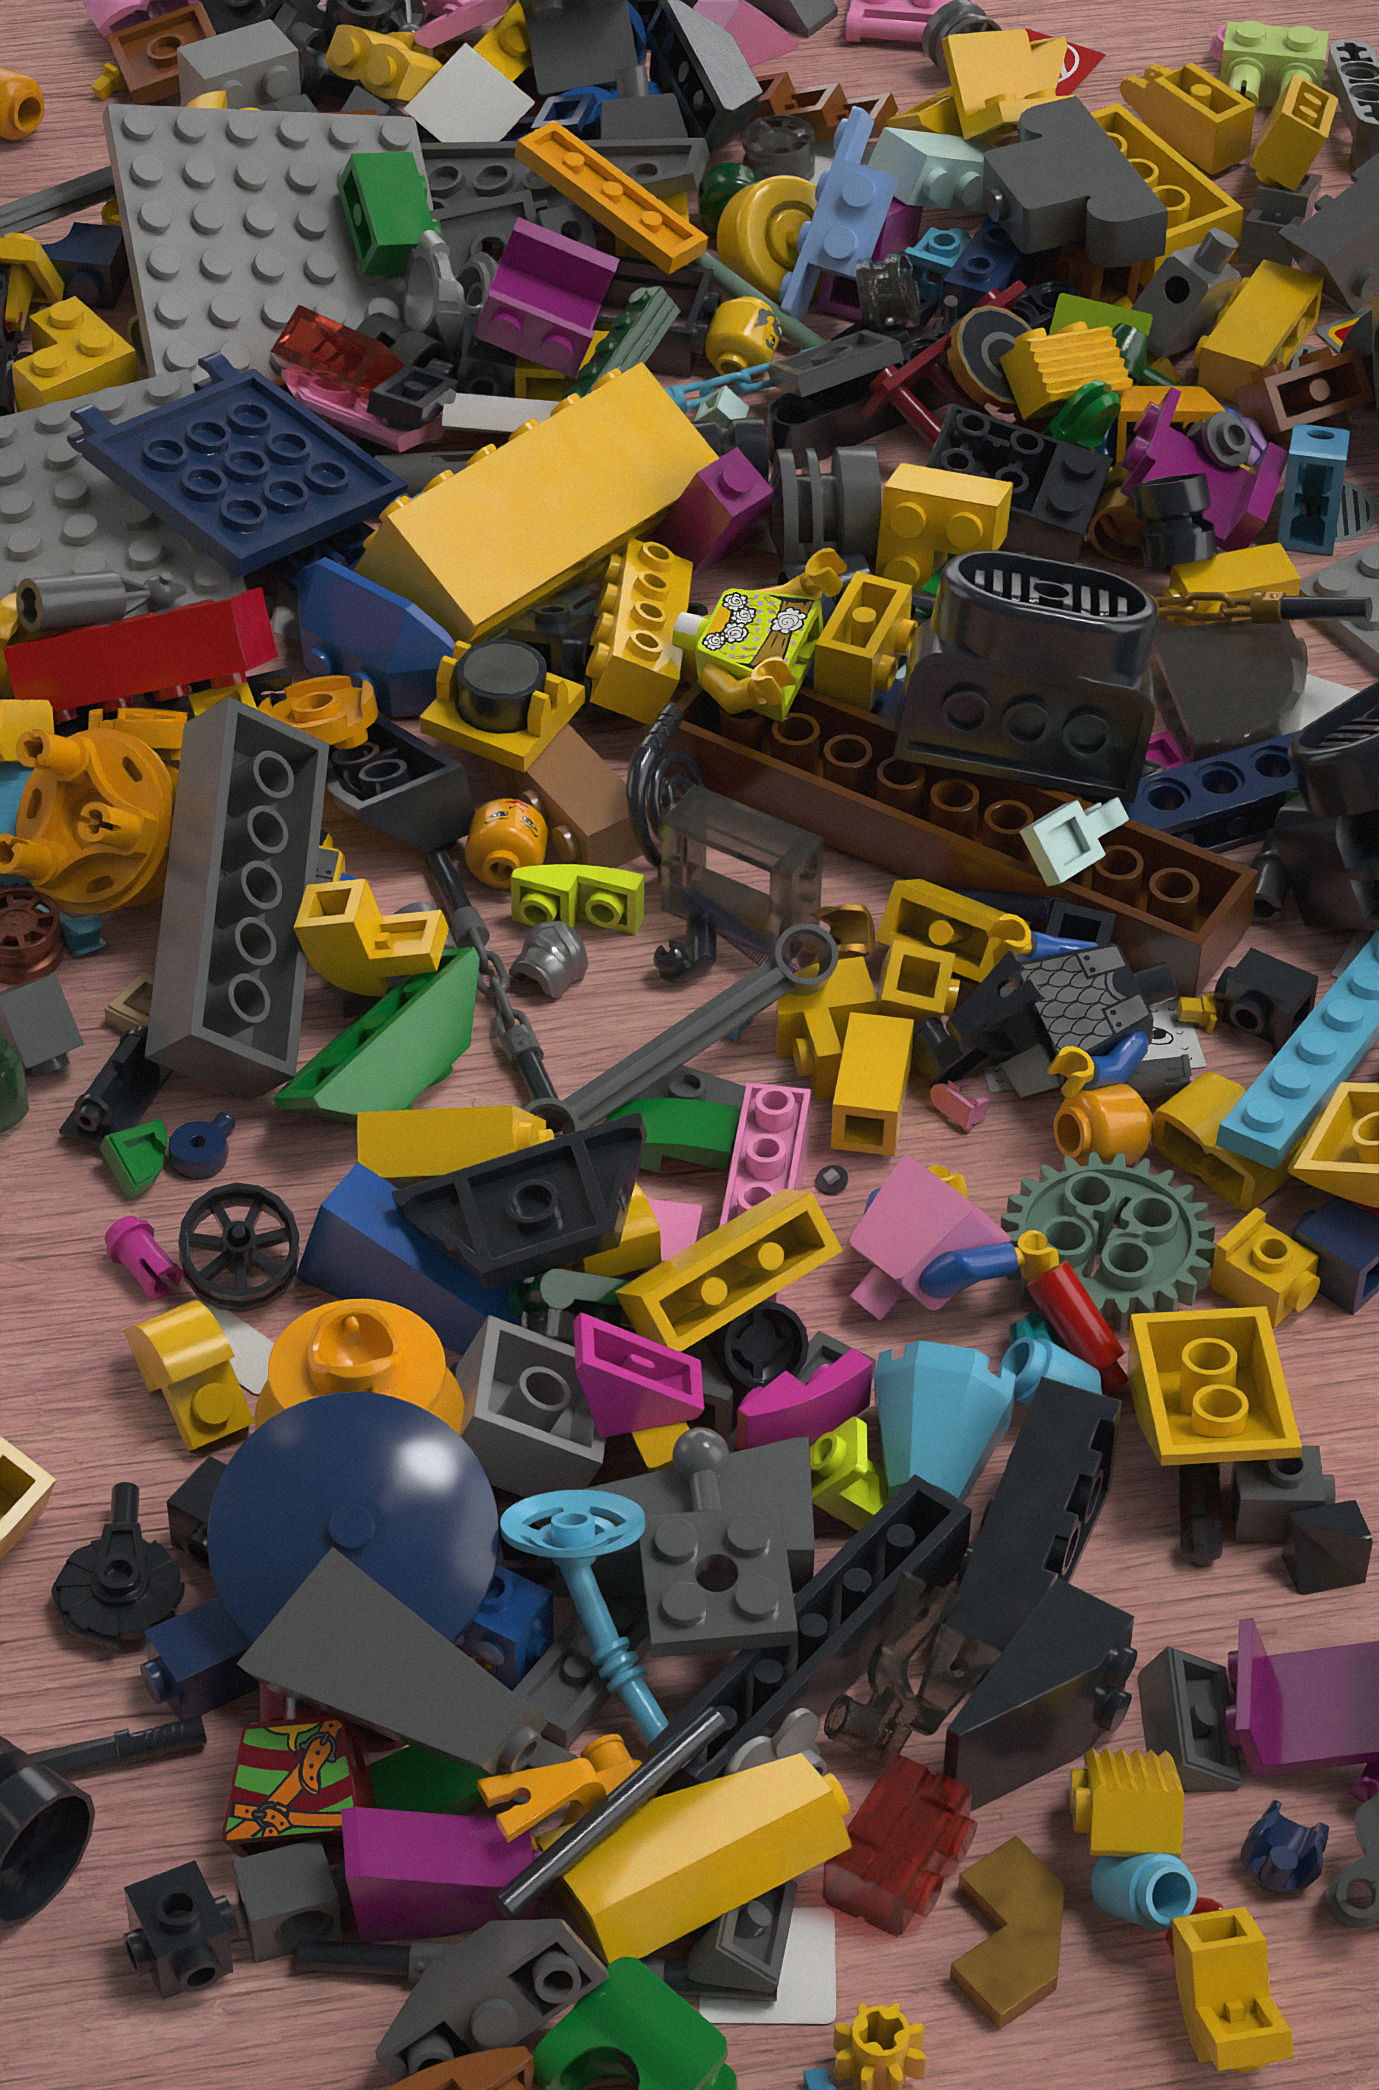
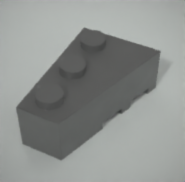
M1379 153L1351 174V181L1354 183L1336 198L1325 194L1315 202V210L1318 212L1297 228L1289 223L1278 232L1301 271L1324 277L1322 293L1354 314L1357 313L1366 301L1372 299V291H1379Z

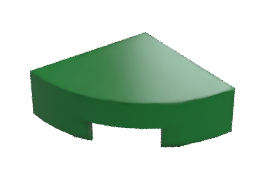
M161 1119L106 1135L99 1146L128 1201L146 1192L153 1185L163 1167L168 1137Z

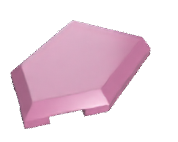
M471 0L453 10L454 12L448 15L446 13L428 22L415 32L414 40L416 44L431 49L503 15L517 0Z
M287 367L282 369L281 378L295 399L326 423L395 451L403 452L442 435L445 431L442 427L443 411L420 429L412 431L397 430L385 425L382 417L366 412L370 396L361 397L357 395L360 393H370L371 390L380 385L379 383L371 381L360 388L344 389L341 387L353 385L366 379L361 376L351 375L346 380L341 381L325 376L310 377L305 369ZM336 373L335 377H338L342 373ZM325 379L335 380V382H329Z

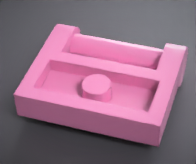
M851 0L850 9L847 13L845 41L861 42L862 37L922 42L923 32L929 19L939 8L953 0Z

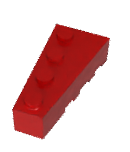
M262 587L242 591L240 594L223 601L213 602L211 598L169 609L163 614L157 615V612L145 613L111 622L107 626L101 627L100 624L22 641L3 648L15 700H49L53 709V724L77 718L75 707L96 703L97 708L103 709V713L116 711L118 708L133 706L132 695L153 691L155 701H163L190 694L188 683L210 679L212 689L247 682L245 671L278 657Z

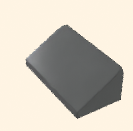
M1167 1646L1141 1669L1138 1675L1147 1752L1152 1750L1159 1756L1166 1750L1173 1757L1184 1792L1237 1791L1242 1786L1238 1751L1237 1749L1234 1750L1230 1744L1226 1726V1708L1231 1706L1226 1667Z
M790 1879L695 1929L686 1977L705 1984L772 1993L779 1984L798 1887L797 1882Z

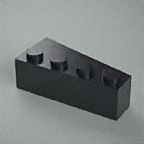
M1041 1377L1016 1443L1010 1453L996 1494L990 1497L986 1506L975 1547L969 1546L963 1556L957 1576V1586L959 1588L955 1599L945 1598L938 1611L932 1637L942 1642L940 1672L980 1684L1057 1578L1069 1584L1071 1583L1111 1491L1122 1401L1050 1378Z

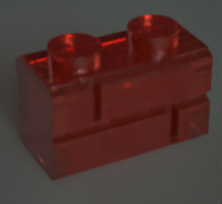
M900 1754L892 1756L846 1829L852 1847L830 1858L824 1864L822 1898L825 1899L826 1904L855 1918L862 1916L867 1924L895 1937L903 1935L915 1914L926 1918L936 1905L943 1887L944 1877L939 1875L948 1859L958 1863L964 1859L976 1834L977 1821L970 1819L972 1791H970L968 1785L940 1772L932 1774L927 1766Z

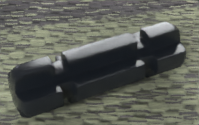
M1220 1462L1179 1465L1180 1528L1182 1530L1180 1533V1554L1185 1561L1196 1562L1197 1567H1209L1211 1561L1222 1556L1223 1551L1221 1480L1219 1478Z

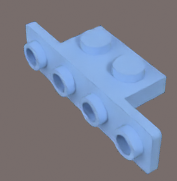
M856 106L852 107L849 118H843L837 127L833 143L834 149L837 150L830 170L825 169L818 180L815 191V199L818 201L812 221H806L800 230L797 240V251L800 254L793 273L788 272L784 276L779 289L778 301L782 303L780 311L792 315L801 323L805 317L821 270L857 282H863L899 182L895 175L860 164L874 125V120L864 109Z

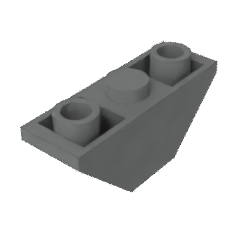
M563 1919L489 1921L428 1964L375 2050L376 2058L395 2080L399 2082L421 2070L447 2060L471 2053L512 2047L609 1979L608 1970Z

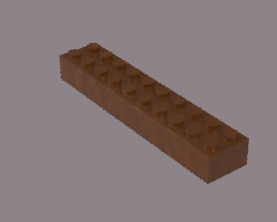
M698 680L675 704L683 712L684 719L672 739L669 740V744L664 752H661V756L665 752L682 750L696 761L704 776L707 794L911 880L922 879L938 886L1056 897L1064 899L1068 904L1116 914L1113 944L1120 946L1132 972L1135 973L1165 962L1172 972L1178 992L1190 998H1197L1251 926L1259 871L1130 818L1122 825L1098 838L1106 854L1104 857L1064 882L1047 887L1019 831L1065 803L1078 800L1083 811L1095 804L1059 789L893 758L895 722L804 685L800 686L783 722L750 709L737 714H730L698 684ZM678 764L670 765L664 776L668 777L672 773L678 772L689 779L685 769ZM1022 918L1031 922L1029 927L1031 931L1046 932L1049 921Z

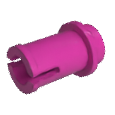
M135 1216L123 1217L112 1224L105 1234L104 1240L107 1244V1255L114 1263L124 1264L143 1287V1291L150 1299L163 1298L173 1290L161 1277L166 1275L173 1284L178 1286L183 1277V1270L169 1258L154 1240V1228L147 1220H138Z

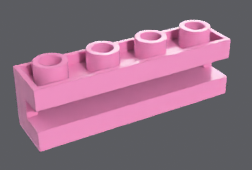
M746 1082L719 1228L782 1189L801 1190L809 1146L811 1089ZM784 1288L765 1300L781 1304Z

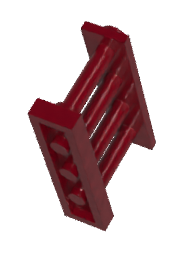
M1020 280L1002 293L995 287L985 294L973 308L991 305L1010 311L1027 287ZM950 332L899 370L893 364L885 368L868 386L873 395L860 411L868 420L891 403L933 448L942 425L909 391L912 386L926 377L950 404L953 403L993 417L984 406L970 398L957 383L954 374L943 364L948 360L947 350L952 347V337H949ZM1017 412L1013 415L1016 420L1012 424L1041 433L1052 416L1024 421L1021 413Z

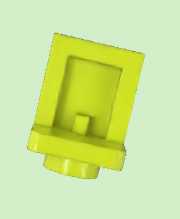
M853 1416L832 1432L823 1434L809 1447L812 1503L828 1512L835 1519L843 1521L859 1531L889 1499L884 1468L867 1459V1424Z

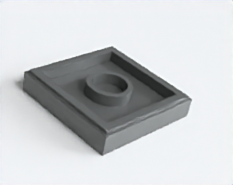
M862 330L769 364V367L766 368L772 386L799 397H805L904 361L905 358L900 341L868 330Z

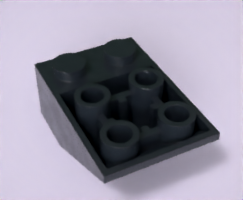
M952 403L925 467L1013 483L1007 537L999 547V550L1013 553L1026 552V555L1035 554L1040 558L1076 564L1089 530L1091 518L1101 497L1113 458Z

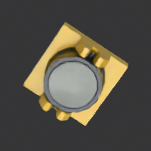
M503 639L489 640L471 646L458 640L454 644L453 658L444 655L440 660L436 678L437 698L419 717L420 733L525 773L585 703V686L547 672L546 661L539 651L526 643Z

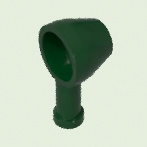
M1118 323L1112 328V337L1117 339L1115 347L1121 349L1119 357L1125 359L1124 367L1129 369L1128 378L1133 380L1132 384L1138 386H1186L1179 381H1172L1146 365L1149 341L1147 335L1123 323Z

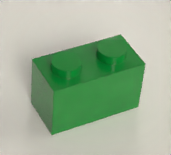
M413 152L351 154L337 183L362 275L406 274L410 250L416 249L420 235L427 230H433L441 237L439 224L436 219H432L426 200V179L422 173H418Z

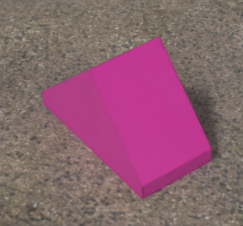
M582 1312L574 1320L576 1373L600 1438L693 1420L701 1415L704 1411L701 1360Z

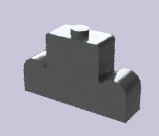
M1077 96L1026 109L1021 113L1019 119L1018 143L988 150L984 153L982 201L987 206L991 219L994 222H999L1022 253L1031 254L1085 240L1084 252L1086 257L1093 263L1101 266H1124L1165 255L1167 208Z

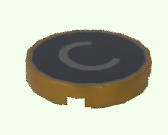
M991 305L973 308L951 328L949 337H952V347L947 350L948 363L957 383L971 399L982 406L990 403L994 407H999L1000 409L996 412L1012 414L1020 412L999 358L1015 347L1013 340L1016 337L1032 329L1023 319L1007 309Z

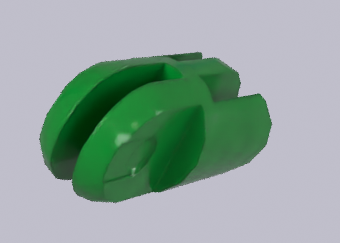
M1094 380L1086 383L1069 398L1064 407L1055 412L1040 434L1096 452L1102 445L1103 436L1120 413V397L1116 392H1111L1112 387L1106 381Z

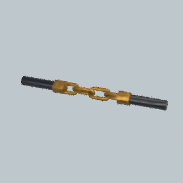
M1255 591L1251 598H1232L1230 595L1222 592H1190L1184 597H1154L1148 593L1158 606L1159 616H1186L1193 621L1225 622L1233 617H1251L1252 622L1255 624H1283L1285 620L1370 621L1373 611L1370 597L1287 596L1285 592ZM1197 601H1223L1219 608L1221 613L1195 612L1198 608ZM1159 605H1181V607H1159ZM1237 606H1250V608H1237Z

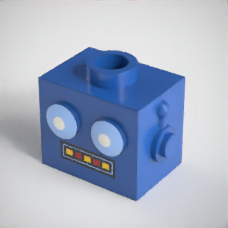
M497 1565L493 1583L480 1612L454 1645L509 1690L513 1691L554 1643L553 1591Z

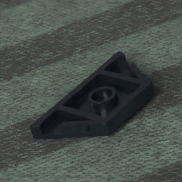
M638 1111L398 1189L391 1193L401 1218L489 1290L619 1247L647 1132L642 1115Z

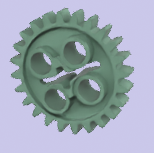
M1096 1151L1090 1152L1088 1165L1079 1166L1072 1157L1067 1155L1064 1156L1062 1172L1059 1173L1052 1167L1043 1164L1040 1166L1039 1182L1024 1177L1021 1180L1020 1195H1009L1007 1213L1002 1214L1001 1228L1012 1237L1010 1243L1013 1247H1018V1238L1029 1230H1036L1045 1235L1048 1240V1247H1053L1058 1251L1059 1263L1066 1260L1069 1262L1103 1318L1112 1320L1119 1333H1125L1127 1319L1131 1318V1314L1154 1313V1311L1175 1312L1177 1311L1178 1302L1192 1306L1195 1303L1197 1288L1206 1289L1208 1285L1209 1271L1213 1268L1216 1243H1213L1215 1223L1206 1221L1207 1203H1192L1194 1187L1189 1184L1173 1189L1174 1171L1169 1169L1156 1177L1150 1175V1160L1146 1158L1133 1169L1126 1167L1124 1153L1118 1152L1114 1157L1112 1165L1102 1163ZM1122 1205H1127L1126 1208L1124 1206L1121 1212L1119 1229H1113L1114 1218ZM1102 1253L1098 1270L1092 1278H1088L1089 1274L1091 1275L1094 1270L1095 1255ZM1020 1267L1017 1268V1272L1014 1275L1006 1276L1008 1280H1021L1020 1297L1022 1299L1032 1297L1026 1288V1285L1031 1281L1026 1280L1022 1276Z

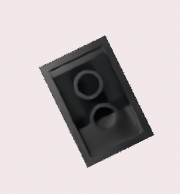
M1057 1578L947 1728L940 1816L954 1821L1085 1755L1093 1747L1104 1730L1113 1733L1118 1729L1127 1714L1132 1695L1125 1691V1685L1134 1668L1138 1654L1137 1650L1131 1648L1135 1616Z

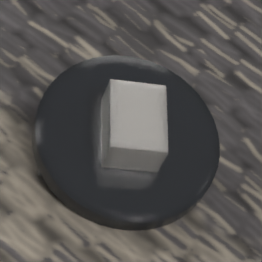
M829 1165L819 1171L816 1177V1184L823 1193L838 1194L847 1187L849 1178L843 1167Z

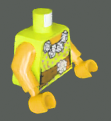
M824 548L811 556L803 574L784 585L758 590L728 589L723 592L710 618L687 612L679 614L673 628V646L695 652L698 684L728 713L737 714L750 709L783 722L815 658V643L823 631L821 599L819 598L822 593L828 597H834L840 593L843 581L838 575L847 570V565L833 549Z

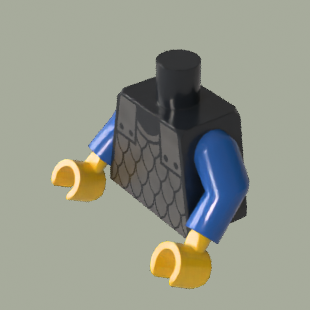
M1004 914L986 931L987 936L997 937L1002 940L992 951L993 959L998 963L1009 950L1012 951L1025 968L1024 971L1016 976V988L1031 979L1046 998L1025 1008L1024 1011L1050 1064L1047 1073L1049 1075L1055 1074L1062 1094L1066 1098L1072 1099L1077 1096L1082 1088L1093 1089L1124 1084L1148 1052V1046L1152 1042L1154 1018L1150 1008L1178 997L1177 986L1168 965L1165 962H1161L1133 973L1120 946L1117 944L1098 945L1095 942L1030 931L1026 922L1017 915Z

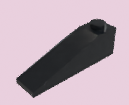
M378 714L374 723L366 728L368 739L363 744L350 749H337L333 745H329L325 785L332 803L356 819L426 853L436 850H448L454 847L460 838L468 835L475 811L465 767L460 762Z

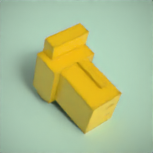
M108 62L101 71L102 75L91 85L95 96L103 101L115 90L124 92L127 89L118 68Z
M1206 993L1205 996H1201V999L1180 997L1176 1006L1178 1021L1198 1023L1199 1027H1205L1206 1033H1212L1217 1022L1216 1005L1212 993Z

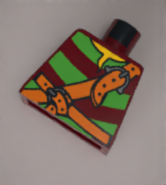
M283 1695V1720L250 1723L242 1730L223 1826L222 1841L241 1858L316 1838L321 1839L325 1855L344 1853L341 1809L351 1807L377 1809L363 1734L345 1718L338 1715L327 1716V1713Z

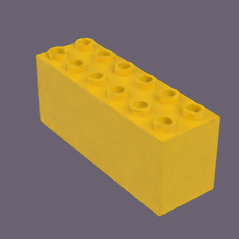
M640 362L624 373L615 368L594 384L591 393L582 398L577 393H574L562 400L551 411V417L538 423L535 418H532L522 424L508 438L509 442L497 449L493 444H489L480 449L466 463L467 468L455 475L450 469L433 478L424 487L422 495L412 501L407 496H402L391 503L379 516L383 522L380 528L363 542L366 551L354 571L413 602L443 627L455 643L459 640L474 646L489 640H501L508 636V628L535 614L536 608L557 605L598 579L610 554L612 553L620 557L629 537L644 543L651 542V538L694 475L719 459V457L643 362Z

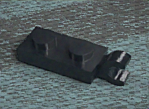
M433 358L424 369L407 364L371 390L366 412L382 417L385 425L397 430L412 431L420 429L443 411L444 403L452 404L455 402L459 381L449 377L455 372L456 365L437 358Z

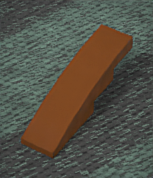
M788 72L758 76L755 78L763 91L761 103L756 114L750 117L741 136L778 141L834 142L839 123L843 118L848 119L852 107L856 106L864 109L874 120L869 139L879 138L883 128L888 127L886 120L895 116L899 109L892 92L846 99L840 82L794 89Z

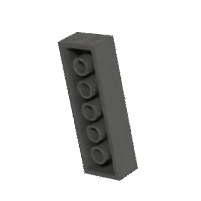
M227 697L184 724L145 1059L251 1101L296 1077L307 957L295 933L294 924L306 886L308 884H315L329 743L236 699Z

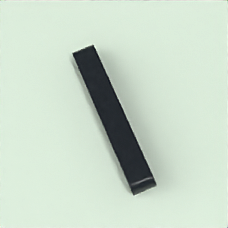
M1044 282L1025 290L1010 311L1023 319L1032 330L1044 328L1048 336L1059 295L1065 293L1081 297V293L1077 287L1067 282ZM962 318L900 344L905 360L893 365L897 370L902 368L949 333L951 328ZM948 360L945 361L943 364L952 372ZM885 368L805 397L787 393L773 400L768 407L767 444L770 462L773 464L774 454L777 449H791L795 469H801L803 450L805 448H814L818 461L832 456L836 447L855 446L907 423L908 421L891 403L868 420L860 413L873 395L868 386ZM926 377L909 389L929 412L950 404Z

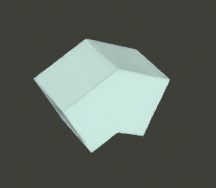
M725 385L701 401L694 421L715 420L720 428H726L731 419L748 418L749 407ZM724 446L726 453L735 448V446Z

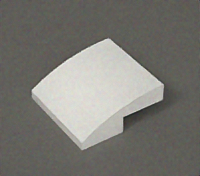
M456 393L455 402L452 404L444 403L442 427L446 430L511 435L518 427L532 418L541 423L551 417V411L560 402Z

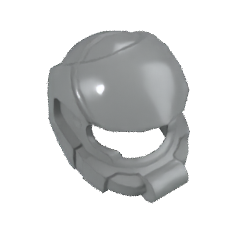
M427 230L420 235L416 249L410 250L404 296L405 323L413 331L418 330L447 345L450 355L453 356L464 317H479L498 263L488 254L479 251L470 257L461 267L458 274L454 276L448 259L450 255L449 246L435 231Z

